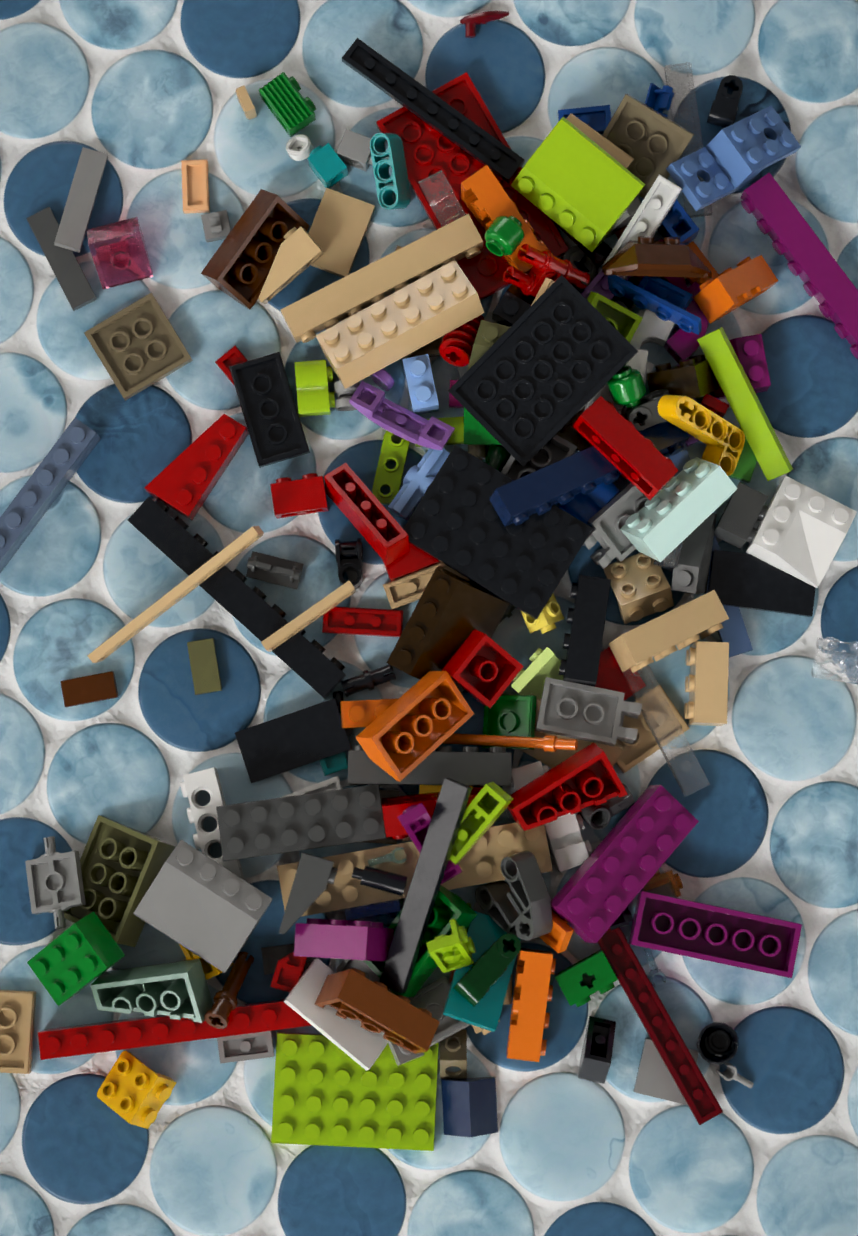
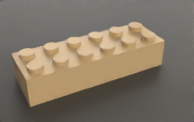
M453 260L317 334L316 338L325 357L346 389L485 312L477 291L457 262Z

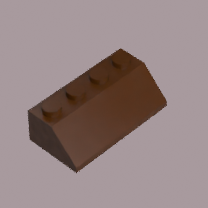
M261 189L201 274L218 289L251 310L259 298L279 247L285 241L284 235L294 227L297 229L302 227L307 231L310 225L278 195Z

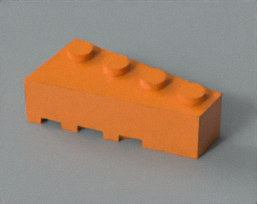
M484 166L461 182V199L485 231L499 216H513L521 222V228L524 231L523 241L513 254L503 256L510 265L525 273H529L533 265L518 259L519 249L526 252L521 246L528 244L541 252L549 250L542 240H537L533 234L532 226L526 219H523L516 204L509 198L489 166Z
M521 948L518 954L506 1057L509 1059L539 1062L540 1056H545L547 1040L542 1038L544 1028L548 1029L550 1012H546L547 1001L551 1002L553 985H549L550 976L555 973L556 958H553L551 951Z

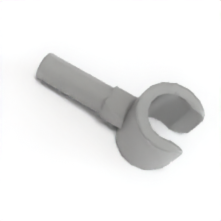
M730 1062L724 1063L728 1066L724 1072L716 1069V1072L726 1081L734 1079L750 1089L753 1087L754 1083L741 1076Z

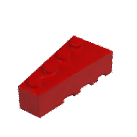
M223 414L146 485L144 489L182 515L193 520L248 436L247 428L228 415Z

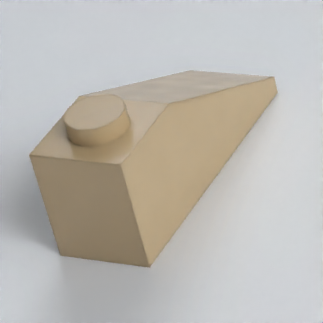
M294 227L284 235L285 241L279 247L258 299L261 303L267 304L324 254L323 250L304 228L300 227L297 229Z

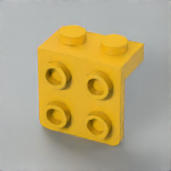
M123 1051L97 1091V1097L129 1124L148 1129L157 1118V1114L164 1102L170 1097L172 1089L177 1082L168 1076L154 1072L133 1054Z

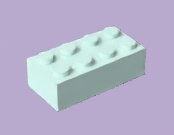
M696 457L686 462L683 470L676 477H673L651 500L647 499L645 506L638 513L628 517L625 522L626 524L620 530L638 552L661 562L738 488L720 465Z

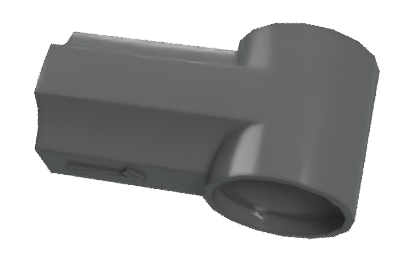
M624 783L622 784L628 795L608 799L606 803L597 806L594 804L585 807L578 814L593 829L600 830L605 828L609 824L611 817L632 806L635 802Z

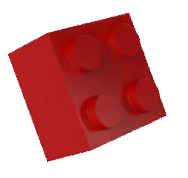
M474 629L442 671H447L454 682L478 702L491 709L524 666L485 633Z

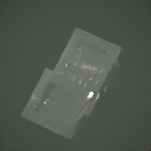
M442 170L419 181V185L441 227L466 215Z

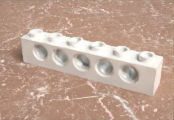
M213 767L183 775L184 781L180 782L183 797H188L190 807L187 808V815L190 824L195 823L197 833L193 834L196 849H201L204 855L244 880L239 859L223 862L222 856L214 858L210 854V847L213 843L221 844L216 807L226 805L217 768ZM205 790L210 794V802L206 806H201L197 802V795ZM209 816L215 818L217 822V827L212 832L206 831L203 827L204 820Z

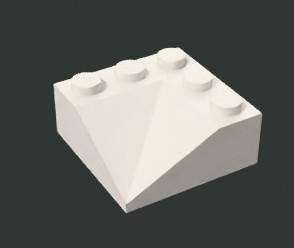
M785 475L778 485L746 553L818 588L841 546L857 511Z

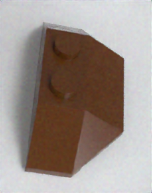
M638 236V241L630 240L602 266V272L605 275L712 277V272L688 245L680 242L678 237H664V241H654V237Z

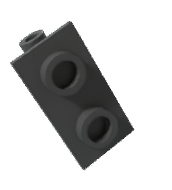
M252 551L251 558L249 557L247 563L246 577L297 590L304 564Z

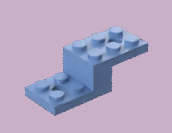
M771 105L722 129L706 147L671 163L666 170L676 184L683 189V194L695 211H698L747 186L763 169L796 153L801 146ZM697 175L702 177L704 181H700Z

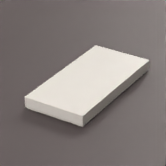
M316 958L284 1002L366 1071L370 1070L388 1044V1041L383 1038L384 1032L375 1033L361 1027L362 1021L343 1019L335 1015L337 1009L329 1005H325L324 1008L315 1005L327 975L335 973L320 959Z

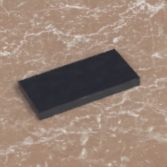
M280 352L230 366L229 369L259 468L310 453Z
M720 550L712 551L708 592L715 590L722 605L812 617L815 597L814 586L753 555Z
M336 698L235 732L251 783L353 749L346 728L342 729L341 712Z

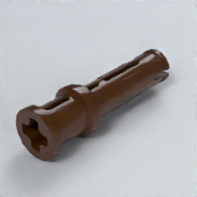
M247 952L238 953L222 991H218L213 998L214 1004L204 1017L205 1021L214 1028H226L229 1023V1014L238 1004L236 996L251 964L254 962L252 955L249 956L248 960H245L248 955Z

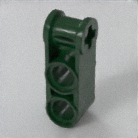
M503 934L472 965L471 970L459 980L453 989L474 1007L519 954L521 943L518 937L514 934ZM505 944L510 947L508 952L503 951Z

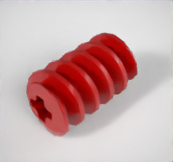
M482 315L444 335L439 352L446 362L458 367L469 364L481 320H484Z

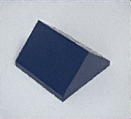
M495 1077L441 1079L444 1135L476 1137L498 1132Z

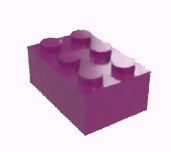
M307 918L306 924L296 923L294 956L386 961L393 940L394 929L383 928V922Z

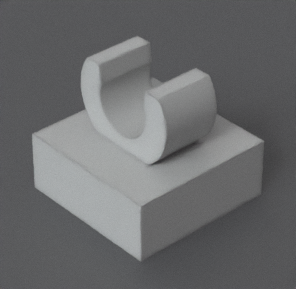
M227 210L201 215L207 243L226 239L231 232Z

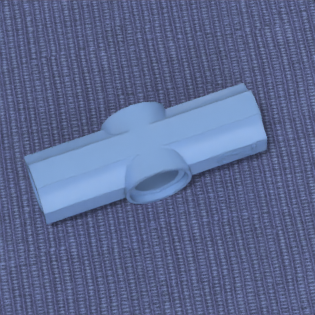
M429 448L418 465H414L409 469L403 479V486L388 508L400 518L408 521L450 453L445 448L443 450Z

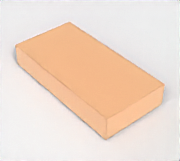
M181 160L184 214L210 213L208 160Z

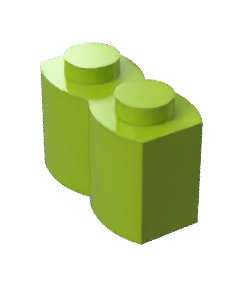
M326 360L294 362L299 417L331 415L330 408H335L334 392H329L328 382H333L332 366H327Z

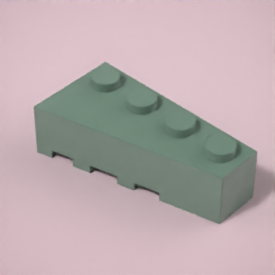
M200 959L105 971L90 985L97 1009L101 1011L126 1014L139 1012L144 1013V1016L155 1017L156 1015L170 1016V1019L175 1020L189 1018L193 1019V1022L202 1023L205 1020L204 1017L207 1011L211 1010L213 1006Z

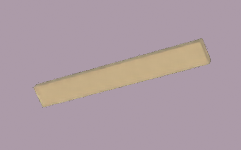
M252 526L87 655L91 662L98 663L106 659L257 541L264 534L259 526Z

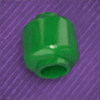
M513 216L497 217L484 235L488 250L500 257L513 254L524 239L521 222Z
M624 366L607 383L614 403L625 405L626 408L640 404V399L646 394V387L640 371L632 369L631 366Z

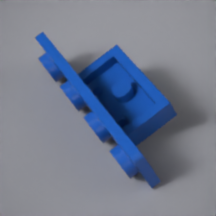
M609 275L607 277L609 290L616 297H624L632 301L638 308L654 312L660 319L664 321L669 320L677 324L685 332H693L699 335L702 331L701 318L686 311L693 300V294L656 276H644L638 286L616 275Z

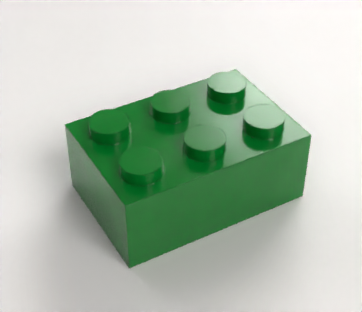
M93 911L70 926L27 963L59 1006L93 982L122 959L125 954Z

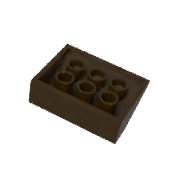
M438 566L387 663L417 679H421L429 671H442L474 629L492 638L509 603ZM454 682L462 694L464 689Z

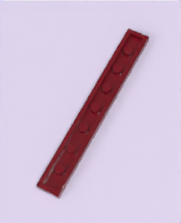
M619 927L614 930L609 928L597 944L603 951L697 1123L701 1125L722 1113L723 1110L621 928Z

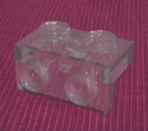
M834 637L817 638V650L811 671L812 677L858 685V641L848 643L839 641Z

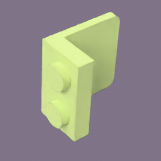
M539 647L529 658L532 662L526 670L522 668L513 679L514 683L511 687L519 695L533 694L541 699L546 677L563 680L564 675H559L561 660L548 647L544 651Z

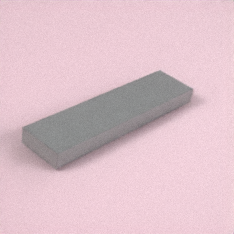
M82 147L55 238V246L80 253L108 160V154Z

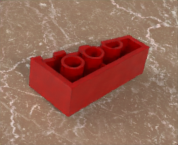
M593 742L512 793L510 796L513 798V801L507 808L517 824L524 831L555 821L560 816L578 813L585 807L594 804L597 806L606 803L608 799L617 796L620 798L628 795L605 752Z

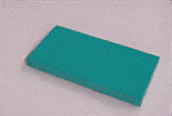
M476 911L474 912L477 916L466 930L468 937L472 938L476 950L475 953H472L474 963L503 934H507L488 915ZM505 944L503 951L508 952L510 947ZM516 957L508 965L507 970L490 986L489 991L474 1007L453 989L459 980L471 970L473 964L456 969L442 1015L495 1032Z

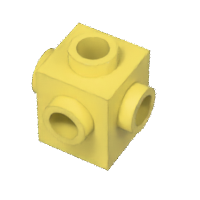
M554 594L550 597L537 620L520 611L530 634L539 630L542 634L548 633L557 628L555 623L564 619Z

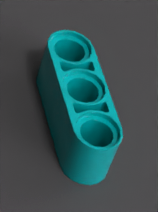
M377 133L370 140V152L379 204L384 209H404L411 201V193L402 139L395 133ZM386 140H387V142H388V148H387V150L385 149V141H386ZM390 166H391V168H392V174H391V176L389 175V167H390ZM394 192H395V194H396V201H395V203H394V201H393V194H394Z

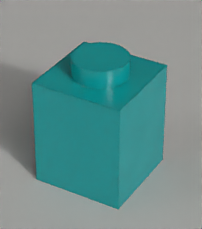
M329 143L325 146H317L310 152V157H308L309 166L325 188L330 189L348 176L347 166Z

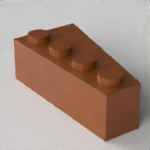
M351 968L327 975L315 1005L321 1008L329 1005L337 1009L335 1015L343 1019L362 1021V1028L375 1033H381L382 1031L384 1032V1039L415 1054L429 1050L440 1021L432 1017L433 1014L430 1011L416 1008L410 1004L408 998L402 995H394L388 991L386 985L367 979L365 977L366 974L359 969Z

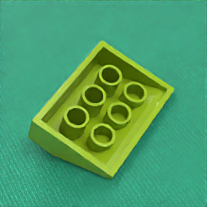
M564 117L556 124L511 184L515 190L591 252L605 240L646 185Z

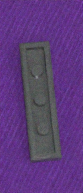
M47 207L26 218L73 311L97 300L73 251L55 246L54 242L59 224L51 208Z

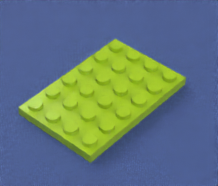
M278 1032L271 1143L434 1151L439 1042L429 1047V1050L424 1052L422 1057L397 1066L391 1049L387 1044L370 1070L366 1071L323 1034Z

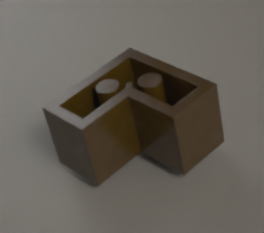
M704 354L679 361V366L671 367V363L655 365V370L646 374L650 393L660 389H668L670 395L687 396L693 399L705 396L721 388Z

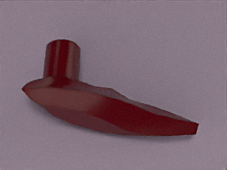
M487 11L465 16L460 20L461 24H465V37L475 38L476 25L504 18L509 15V12Z

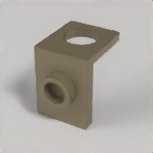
M462 1029L440 1041V1079L467 1078L466 1029ZM455 1066L459 1067L461 1070L457 1072H449L446 1069L448 1067Z

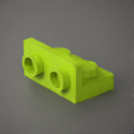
M455 919L449 920L452 930L451 935H439L434 940L426 942L429 954L443 973L474 964L472 953L476 952L474 942L471 937H468L465 927H460Z

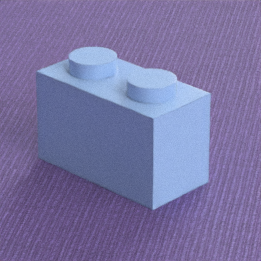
M424 354L402 359L413 413L421 415L439 411V402L429 355Z

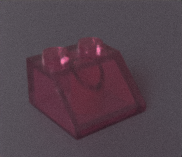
M137 217L87 230L88 246L103 289L153 277L145 240Z

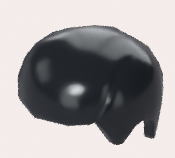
M713 1022L705 1026L697 1040V1049L701 1057L710 1064L722 1065L729 1062L736 1055L739 1046L737 1033L725 1023Z

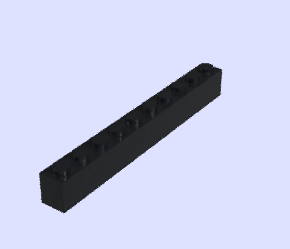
M148 497L130 516L128 521L188 576L219 553L215 551L212 554L205 548L208 543L199 534L196 533L193 537L186 531L189 526L179 516L173 519L167 513L170 508L159 498L154 502ZM223 566L199 586L262 642L288 623L284 619L286 613L276 604L272 607L264 601L267 596L256 586L253 589L248 587L244 583L247 578L240 571L235 569L232 572L229 568ZM303 629L272 652L326 699L346 677V674L343 672L345 666L335 657L329 660L323 654L326 649L315 639L309 642L303 636L306 633Z

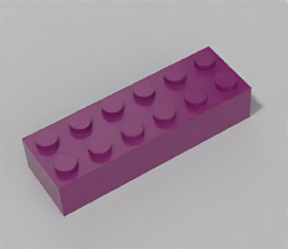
M649 785L551 900V910L572 927L574 932L585 942L596 944L699 821L662 785Z
M640 891L637 897L629 944L792 978L802 924Z

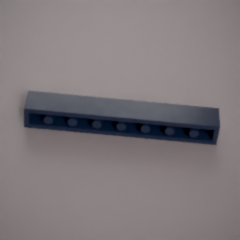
M668 421L658 423L644 430H637L645 438L651 440L655 448L662 455L669 453L673 456L681 452L685 448L683 445L690 437L687 432ZM592 446L495 489L489 500L505 527L512 523L517 526L527 521L532 514L542 515L548 512L552 505L557 503L564 505L575 498V495L581 492L583 495L591 493L601 483L605 485L613 483L622 473Z

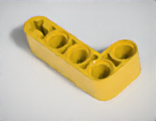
M663 395L657 406L659 415L705 443L706 447L701 459L720 465L727 476H731L736 469L745 444L744 432L690 397Z

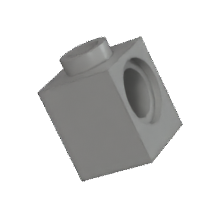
M346 129L336 153L345 164L367 172L369 164L372 165L370 152L371 138Z

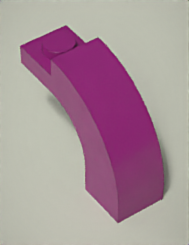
M684 277L661 278L693 294V297L701 291L696 281L687 287ZM694 299L686 311L701 318L702 331L697 335L693 332H685L680 328L664 344L666 351L678 364L679 361L687 360L694 355L700 346L697 339L704 336L708 328L709 322Z
M422 803L408 807L403 811L402 815L398 816L419 853H421L431 822V818ZM450 859L441 885L463 872L458 864L455 865Z

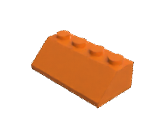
M429 671L355 738L369 759L400 782L471 718L474 712L447 671Z

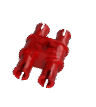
M528 244L521 246L526 252L519 249L518 259L533 265L529 273H525L511 265L506 269L512 273L505 271L503 274L505 282L519 287L523 294L536 297L546 277L556 281L563 275L571 284L580 289L586 287L581 281L588 284L590 280L588 273L574 268L569 260H562L554 256L550 251L541 252Z

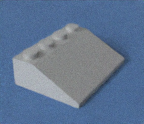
M180 840L133 914L220 971L226 973L269 908L272 898L191 845Z

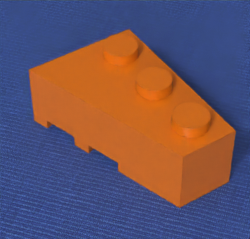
M762 255L751 259L749 256L739 262L736 268L732 269L730 267L719 274L716 279L713 280L711 278L699 286L701 291L693 299L710 324L764 293L778 282V279Z

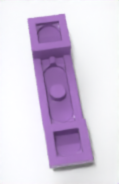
M364 381L360 383L349 400V403L375 424L402 439L423 447L443 450L455 431L454 427L434 417L427 420L386 399L384 391Z

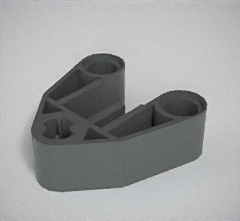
M523 851L503 858L500 867L508 884L501 880L479 886L475 891L477 904L504 932L514 934L525 941L550 933L553 927L550 895L535 856L529 851Z

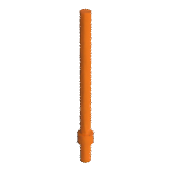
M453 733L443 742V744L542 748L548 752H556L557 749H578L577 739H560L554 735H545L544 738Z

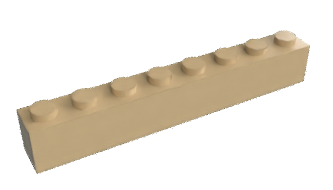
M467 214L281 309L282 316L296 343L300 341L303 343L309 342L316 337V333L324 329L327 330L338 324L339 321L360 312L453 260L457 262L465 257L471 259L481 252L480 249L483 248V240L470 215Z

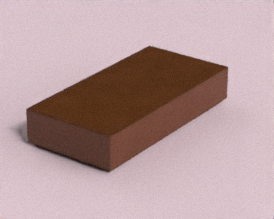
M114 671L60 681L66 708L119 698Z

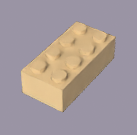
M712 590L620 635L608 645L622 672L631 669L632 673L653 663V657L657 662L677 651V648L681 650L700 640V638L704 639L714 634L716 631L724 628L721 623L728 620L729 617L715 590Z

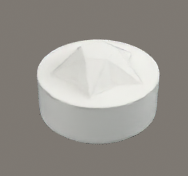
M304 134L293 136L286 144L287 153L295 161H302L308 158L313 150L311 140Z

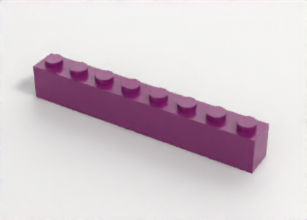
M769 172L743 191L740 197L742 199L741 204L747 213L754 215L760 231L765 235H769L773 241L772 246L779 255H784L789 262L787 265L790 271L795 276L799 275L804 282L803 287L807 294L817 299L820 303L819 309L826 318L830 317L835 323L834 329L842 339H847L851 345L850 350L852 354L858 359V290Z

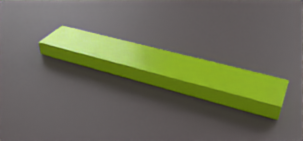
M723 327L697 339L767 481L792 471L793 468Z

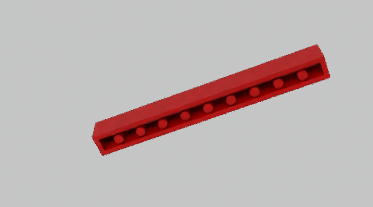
M285 999L237 1005L234 1010H231L228 1017L229 1023L224 1029L214 1028L205 1020L200 1023L193 1022V1019L189 1018L175 1020L170 1019V1016L156 1015L155 1017L147 1016L45 1029L38 1032L40 1058L45 1060L311 1026V1024L284 1002Z

